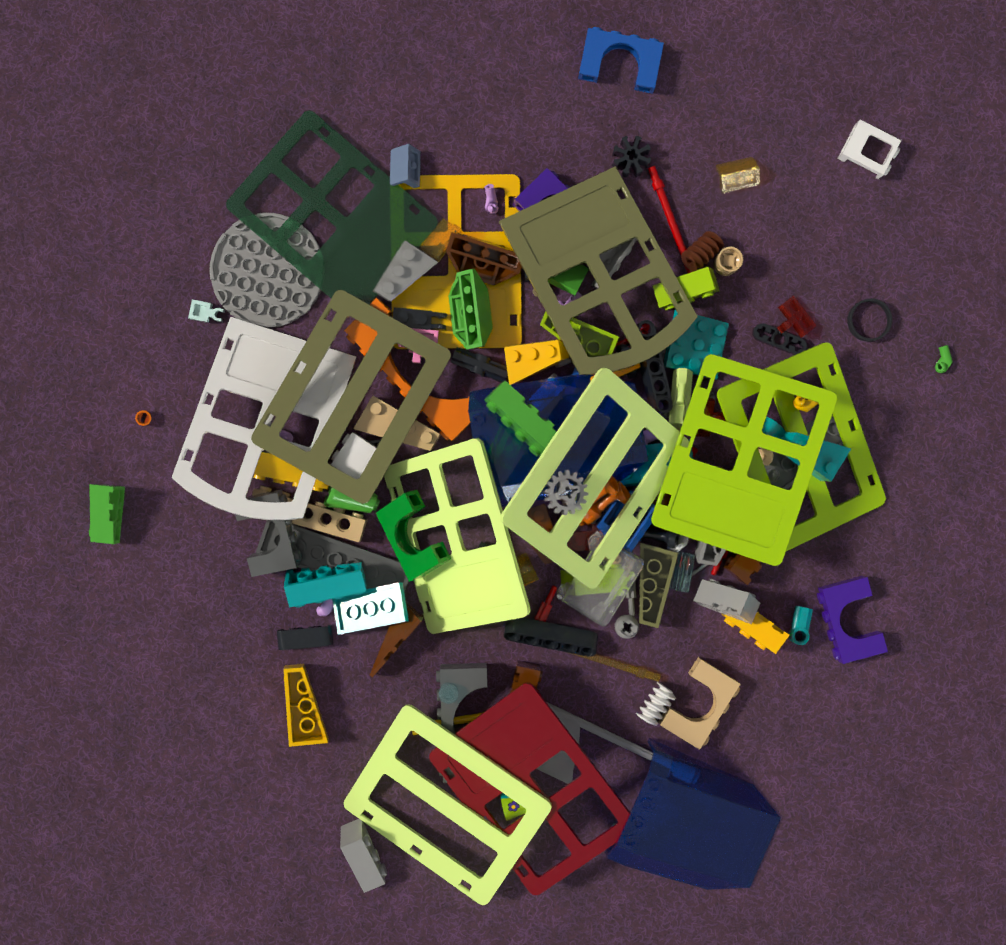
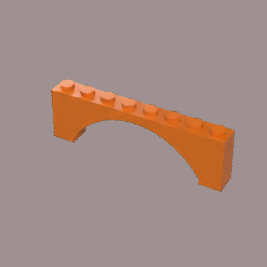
M375 298L370 306L388 316L393 313L378 298ZM356 319L344 330L348 334L346 338L352 344L357 343L361 348L359 351L364 356L377 336L375 330ZM390 352L380 372L383 370L388 375L386 379L393 386L397 384L401 389L399 392L406 397L412 385L400 374ZM429 395L420 413L423 411L428 416L426 420L433 427L436 425L441 430L439 433L447 441L449 439L453 441L486 407L474 395H470L465 399L454 400L441 399Z

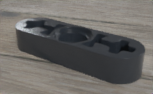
M761 323L753 328L752 335L755 340L792 355L801 353L807 348L804 339L770 325ZM764 328L765 333L770 334L771 331H774V333L771 335L770 341H768L769 336L763 335L759 337L757 330ZM777 334H781L784 337L782 345H778L774 341V337ZM789 338H791L790 343L796 344L800 342L799 346L802 349L795 351L794 346L788 345V348L785 346L788 344Z

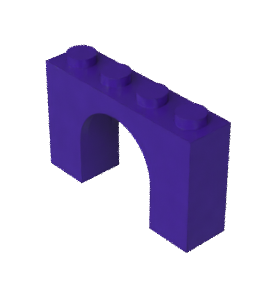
M546 168L515 198L513 206L518 211H521L570 187L566 184L564 185L554 171Z
M859 576L818 588L817 598L819 603L823 604L824 611L822 612V617L825 623L828 622L829 630H827V635L834 644L832 653L835 660L838 659L840 663L845 664L888 652L883 633L875 631L860 636H848L840 625L841 611L848 603L873 596L868 577Z

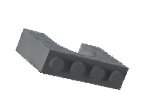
M282 489L246 497L247 500L259 502H288L287 496L283 494ZM235 514L237 521L250 519L249 517ZM271 520L278 527L280 533L279 544L275 549L253 553L247 558L251 577L289 570L299 566L300 561H302V555L296 547L297 535L295 531H292V520Z

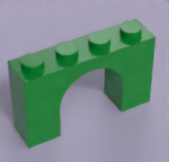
M417 490L402 494L376 512L409 582L425 576L451 560L443 542L431 545L421 551L415 548L409 540L407 534L408 521L414 514L425 507Z

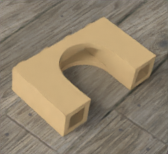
M698 657L688 673L711 689L713 705L710 711L700 718H689L667 706V712L662 714L663 718L659 719L658 722L662 727L700 750L702 746L708 743L710 739L709 734L712 729L715 730L720 723L719 718L722 713L725 714L729 709V702L732 697H736L739 693L740 683Z

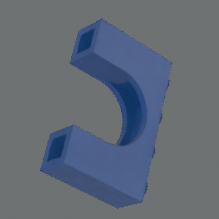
M599 27L588 28L578 79L597 83L603 57L611 50L624 49L632 53L638 63L634 90L653 94L664 43L655 38L642 39L638 35H622L619 31L607 32Z

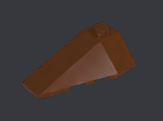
M407 602L409 621L389 626L371 670V677L379 671L424 618Z

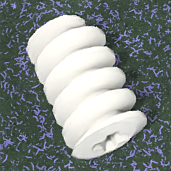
M658 681L657 684L660 688L653 687V691L656 694L648 695L651 702L645 700L644 703L647 707L640 706V710L643 713H636L641 719L655 726L658 725L655 718L662 719L663 716L660 712L666 713L667 709L665 706H671L668 699H676L673 692Z

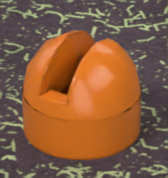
M146 410L139 411L135 416L136 422L141 426L148 425L152 419L151 414ZM146 413L147 416H146L145 421H144V423H143V422H141V419H142L143 414Z

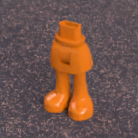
M611 476L579 525L583 526L585 523L589 524L600 518L602 512L616 500L626 504L631 497L627 488L621 482L617 483V480Z

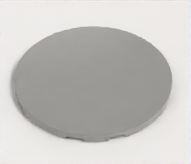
M258 213L257 215L238 220L221 235L214 247L210 260V280L220 304L235 318L264 328L284 326L302 317L317 301L324 283L325 264L317 241L302 224L281 214Z

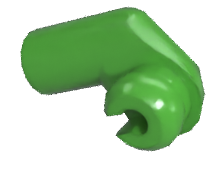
M948 345L939 347L941 357L935 365V370L938 373L946 372L952 364Z

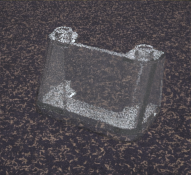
M599 531L591 535L588 540L591 551L585 561L590 559L605 536ZM623 547L596 588L591 589L574 577L571 583L567 582L559 587L557 598L604 627L613 617L643 568L644 560L634 552ZM605 557L599 565L600 568H603L608 558Z

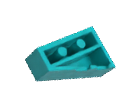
M785 432L782 440L805 446L809 436L797 432ZM823 440L812 476L820 481L831 482L851 448ZM788 457L790 460H792L793 462H795L797 465L800 464L799 460H797V459H795V458Z

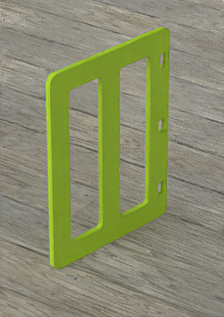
M821 343L762 369L787 378H792L814 367L817 369L823 389L832 391L837 396L833 417L844 447L851 448L847 456L860 490L859 495L834 506L825 481H820L811 475L807 492L815 515L794 525L786 551L883 505L886 500L835 351L830 343ZM833 364L836 372L835 375H831L828 365ZM740 379L718 390L717 398L726 422L741 427L748 426L749 423L741 402L743 399L758 393L761 388L759 384ZM776 390L773 399L785 432H797L808 436L800 411L793 405L794 395ZM853 420L856 430L851 431L848 421ZM733 439L736 450L739 454L741 442ZM757 447L754 451L747 476L771 484ZM872 474L874 485H870L867 476Z

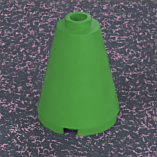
M329 487V496L326 495L324 505L371 513L372 510L376 511L380 500L377 499L378 495L374 493L369 502L361 504L336 489Z

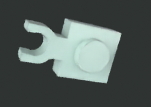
M192 299L188 318L209 323L211 317L218 322H223V319L217 318L216 315L218 312L225 313V310L221 308L212 309L213 304Z

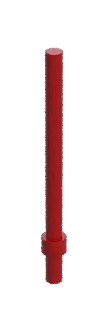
M652 166L648 168L653 181L652 187L658 194L679 253L682 255L687 249L665 194L663 180L659 178L656 167ZM685 266L687 274L693 272Z

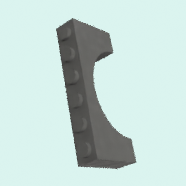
M487 663L440 664V670H436V681L440 682V689H437V701H441V708H437L438 720H441V725L453 734L456 733L453 720L459 703L470 692L487 687ZM449 767L445 769L450 778L455 776Z

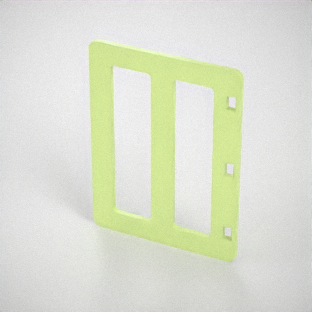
M599 369L502 512L501 522L585 586L591 589L596 588L659 494L668 469L666 464L673 454L680 432L610 369ZM608 395L627 411L628 416L583 482V484H587L584 492H587L588 495L583 497L587 502L584 504L580 503L582 509H575V514L568 512L567 515H561L553 529L547 532L527 516V512L604 397ZM645 427L663 443V448L590 559L585 561L568 548L567 542ZM684 436L681 446L687 448L689 441ZM639 506L642 509L635 518L633 514ZM605 557L608 558L603 568H600L599 565Z
M410 704L405 705L401 709L344 800L346 810L480 905L489 903L552 808L549 799ZM410 731L418 733L526 809L525 815L511 835L497 828L396 756ZM387 774L495 850L498 855L485 875L482 877L478 876L372 801L370 795L382 775ZM364 810L374 816L372 820L362 814ZM413 844L422 850L421 854L411 849ZM462 880L472 886L470 890L461 884Z

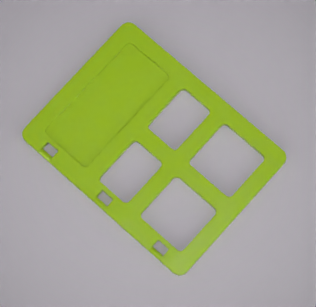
M711 354L706 356L651 517L653 525L772 566L781 564L837 402L836 394L823 388ZM718 372L745 379L761 386L747 427H741L704 414V409ZM704 376L711 378L707 389L700 387ZM776 390L818 402L819 408L805 446L762 432ZM698 429H704L741 442V448L732 471L690 458L689 454ZM684 435L691 437L687 448L681 446ZM757 447L799 460L800 464L790 490L747 476L754 451ZM665 493L671 495L668 506L661 504Z

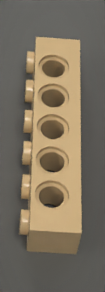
M260 486V489L254 488L252 495L271 492L272 489ZM283 492L287 496L288 502H292L294 498H290L289 493ZM317 501L315 504L308 503L307 508L313 511V516L310 519L306 518L305 515L301 519H292L293 524L356 542H361L367 519L363 518V514L353 512L352 515L346 514L345 509L334 508L332 510L326 508L324 503ZM325 513L331 515L332 520L329 524L323 522L322 517ZM344 518L350 521L348 529H344L341 526V521Z

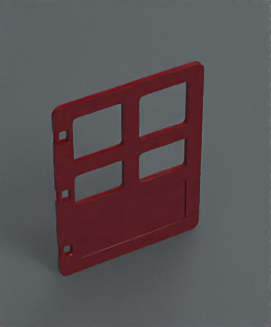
M529 682L523 683L455 733L460 739L549 799L552 804L551 811L545 820L548 821L570 850L571 855L542 875H537L523 855H520L512 870L516 872L521 882L532 895H540L635 830L637 821L533 684ZM438 747L434 748L429 755V759L445 778L447 784L460 801L480 816H486L493 825L506 834L511 835L523 816L506 828H502L486 808V804L502 792ZM560 751H565L581 771V775L552 796H547L531 776V772ZM449 767L455 776L453 778H450L446 773V768ZM588 788H593L616 817L618 823L588 844H583L559 813L558 809ZM521 865L528 871V874L525 876L518 868Z

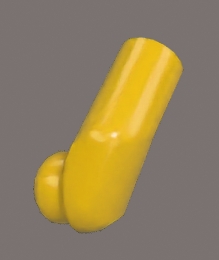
M797 396L793 400V405L798 410L809 412L818 405V402L809 399L805 400V398L802 399V397Z

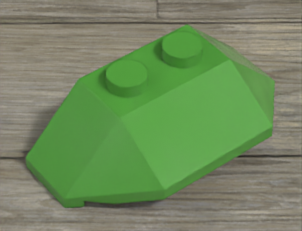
M475 269L457 272L456 279L448 295L453 334L464 345L466 350L484 347L493 329L488 288Z

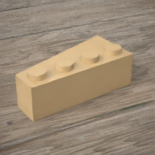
M372 396L354 429L383 437L398 410ZM415 420L403 443L432 451L441 435Z

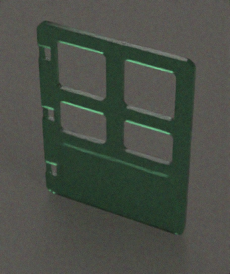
M310 110L305 111L226 202L227 209L328 297L332 298L336 291L344 290L367 304H370L378 295L373 290L401 244L407 241L418 249L438 225L437 218L418 203L399 185H390V177L374 165L337 131L331 128L315 112ZM322 127L330 132L327 138L319 132ZM307 131L315 133L340 155L338 162L315 188L307 185L282 163L284 157ZM367 166L375 171L372 177L364 171ZM351 168H355L373 183L374 187L348 217H345L326 201V197ZM270 174H275L303 199L302 203L277 231L270 229L244 206L249 197ZM412 204L420 210L417 215L409 209ZM314 211H317L336 227V231L312 259L307 260L288 244V240Z

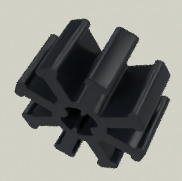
M625 136L620 142L623 149L617 145L614 147L612 156L620 158L614 159L612 166L617 168L621 165H626L621 174L625 178L628 177L629 168L632 167L635 177H638L643 171L640 165L648 168L651 158H646L643 155H648L651 148L649 144H646L645 147L638 149L637 146L642 139L639 136H635L634 145L630 146L627 140L628 136ZM630 154L634 155L633 160L629 159Z

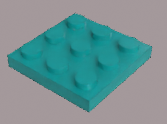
M676 310L674 311L673 319H674V318L677 316V314H678ZM697 315L698 317L686 332L667 347L664 367L674 370L687 368L693 372V375L699 376L706 356L713 354L722 357L729 323Z

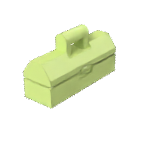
M687 368L673 370L671 388L673 407L669 412V423L678 431L681 430L691 399L693 372Z

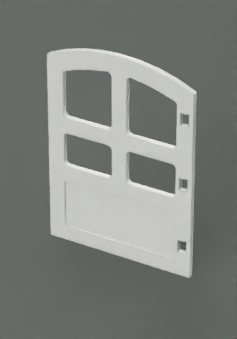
M230 317L174 469L173 480L200 500L232 514L263 520H292L304 517L316 478L305 472H302L292 502L247 500L246 495L261 452L264 450L252 442L251 436L306 343L305 340ZM228 339L234 341L231 351L225 349ZM329 348L293 412L319 420L312 445L306 447L293 442L290 443L306 452L311 450L347 387L356 356ZM301 361L295 372L301 374L306 364ZM221 390L263 403L254 429L238 426L211 416ZM208 393L214 396L211 405L204 404ZM272 414L269 415L265 422L269 427L274 417ZM205 433H212L248 445L233 491L230 494L213 487L191 471ZM188 449L194 452L190 462L184 460Z

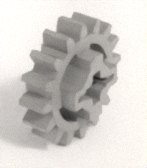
M565 470L564 473L558 471L556 476H551V482H547L546 486L548 489L543 490V493L548 494V497L544 498V501H550L548 508L555 507L554 513H560L561 511L562 515H567L568 512L575 514V509H582L580 503L584 504L587 502L583 499L584 496L588 495L587 492H584L587 484H581L584 478H576V472H572L570 475L569 470ZM569 480L572 481L575 485H571L569 483ZM566 490H572L568 492L566 496H559L560 494H563V492H565ZM556 500L561 501L565 506L560 505Z

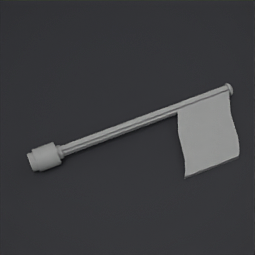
M547 702L578 744L581 727L669 769L671 777L686 784H694L696 782L699 770L694 765L679 758L676 761H670ZM560 751L536 769L569 784L573 781L575 764L565 751Z

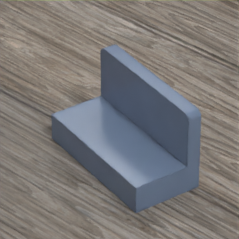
M410 144L391 150L390 185L396 186L405 183L412 188L420 187L421 151Z

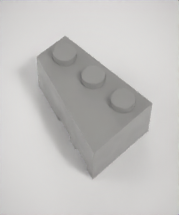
M404 241L373 292L390 302L438 262L407 241Z
M702 579L694 598L697 604L752 625L760 602L755 599L756 596L754 594L738 590L729 585H720V582L713 579L709 581Z
M357 819L341 826L340 848L363 892L365 893L384 885L387 870L385 865L380 862L379 854L373 846L364 822Z

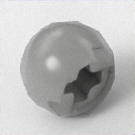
M623 615L616 620L615 631L619 637L630 639L637 634L639 624L635 617ZM625 622L627 624H632L630 625L629 631H627L626 629L622 630L624 628L623 624Z

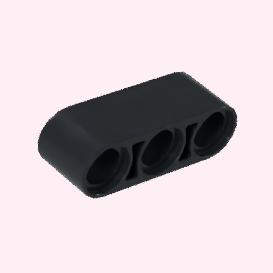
M321 625L309 626L305 629H302V627L289 628L290 630L285 631L283 629L277 630L278 650L321 647L334 644L332 625H327L326 627H321Z

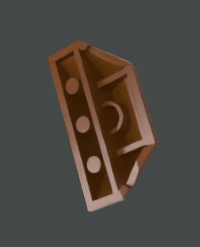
M451 232L446 252L456 272L475 269L484 283L494 286L520 274L522 265L514 250L472 236Z

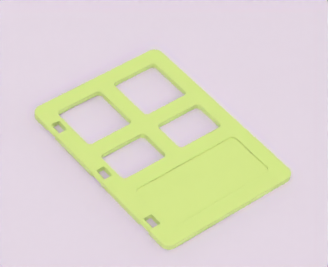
M479 438L471 439L390 465L384 477L392 498L391 502L396 499L393 487H396L398 496L404 494L400 477L425 468L429 470L437 497L438 512L409 519L407 534L410 542L415 548L420 550L416 532L443 525L446 529L452 551L450 555L451 560L425 576L414 580L428 631L436 634L522 618L529 615L530 605L508 527L500 519L503 510L483 441ZM471 455L475 463L484 498L455 507L452 504L442 464ZM487 513L490 516L496 544L466 550L458 521ZM426 601L429 602L430 612H428Z

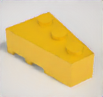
M561 339L504 347L510 385L522 382L569 358Z
M759 612L756 613L752 625L721 614L725 617L724 621L731 627L738 626L741 629L739 633L747 639L750 636L756 640L754 644L762 650L767 648L776 654L789 637L788 633L782 631L770 620L759 614Z

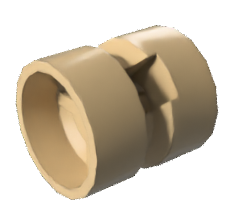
M726 247L715 257L713 262L714 269L722 276H730L741 267L743 255L735 247Z

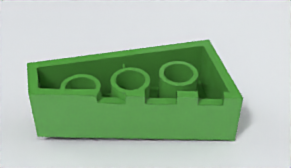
M503 381L484 399L487 402V408L491 412L497 413L501 417V422L506 427H511L516 432L515 436L520 441H525L530 446L529 450L535 456H541L556 433L553 428L554 424L549 419L540 418L539 410L531 404L526 405L524 403L525 398L508 382Z

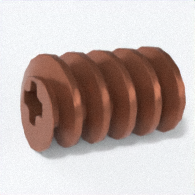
M706 231L682 253V261L690 271H697V268H702L704 264L709 262V259L714 257V254L719 253V250L724 248V243L717 234Z

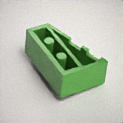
M90 484L89 536L91 542L117 544L120 542L125 486Z

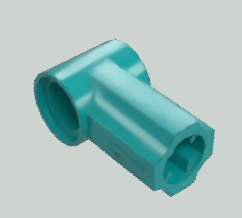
M795 606L791 629L788 633V638L792 643L804 645L808 642L813 609ZM797 631L802 632V639L799 641L795 639Z

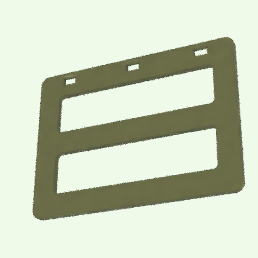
M338 290L332 296L251 436V440L258 447L353 500L365 504L370 501L449 362L451 353L442 345L346 291ZM332 309L336 312V315L330 322L325 319ZM348 317H352L375 330L377 336L310 451L306 452L281 438L280 432ZM400 344L425 358L426 362L360 478L354 479L329 465L328 460L393 346ZM302 361L306 366L302 373L299 374L295 371ZM272 414L276 418L269 427L265 422L269 415Z

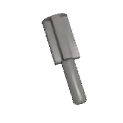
M628 577L629 590L625 591V596L628 598L629 615L634 617V598H636L635 577Z

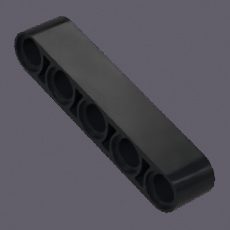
M643 320L636 324L645 340H649L656 335L655 326L650 320ZM641 327L645 328L646 334L642 333ZM660 352L640 363V370L648 404L660 415H663L672 410L673 402ZM650 364L654 366V372L650 370ZM654 383L658 384L659 391L654 388ZM659 402L663 404V410L659 408Z
M523 617L506 620L503 636L508 641L588 657L596 655L598 635L595 632Z

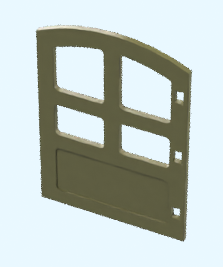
M616 167L499 221L537 293V297L545 308L580 375H595L601 368H607L612 372H616L642 363L673 344L698 317ZM620 189H622L624 195L626 196V198L622 200L616 192ZM636 238L650 264L617 280H612L599 255ZM650 240L655 250L649 252L645 242ZM581 263H586L599 288L568 304L561 305L550 287L548 279ZM658 278L678 314L658 334L649 340H645L621 295L650 280ZM676 292L679 293L683 301L679 304L673 296ZM603 303H607L630 343L631 349L606 356L588 357L569 320Z

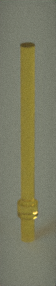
M572 654L635 674L636 677L641 679L645 677L659 682L661 674L648 671L645 667H635L598 654L591 657Z

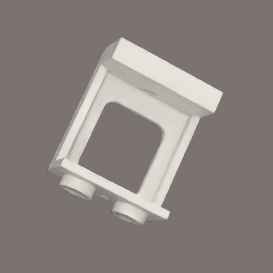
M859 120L854 125L837 159L843 162L848 159L876 173V178L879 179L883 175L886 176L892 166L890 162L892 158L895 159L900 151L898 146L901 140ZM869 136H874L892 146L883 165L861 154V150Z

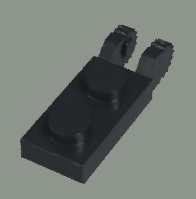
M394 307L393 318L410 328L446 330V325L431 323L432 318L446 319L447 313Z

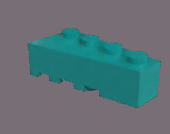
M362 562L337 565L335 569H331L328 566H320L318 570L310 571V568H302L301 572H294L293 569L286 570L284 590L289 608L302 607L309 603H322L328 599H341L348 595H360L367 591V582Z

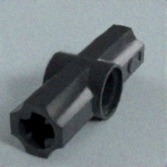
M458 347L453 354L451 363L468 369L471 373H477L482 377H489L501 383L507 379V366L494 362L489 357L478 353L473 354Z

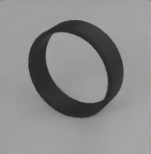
M864 299L856 303L849 311L847 318L848 328L852 335L861 341L871 342L884 337L891 328V311L884 302L878 299ZM861 303H875L886 314V328L877 338H865L858 334L853 326L852 316L854 310Z

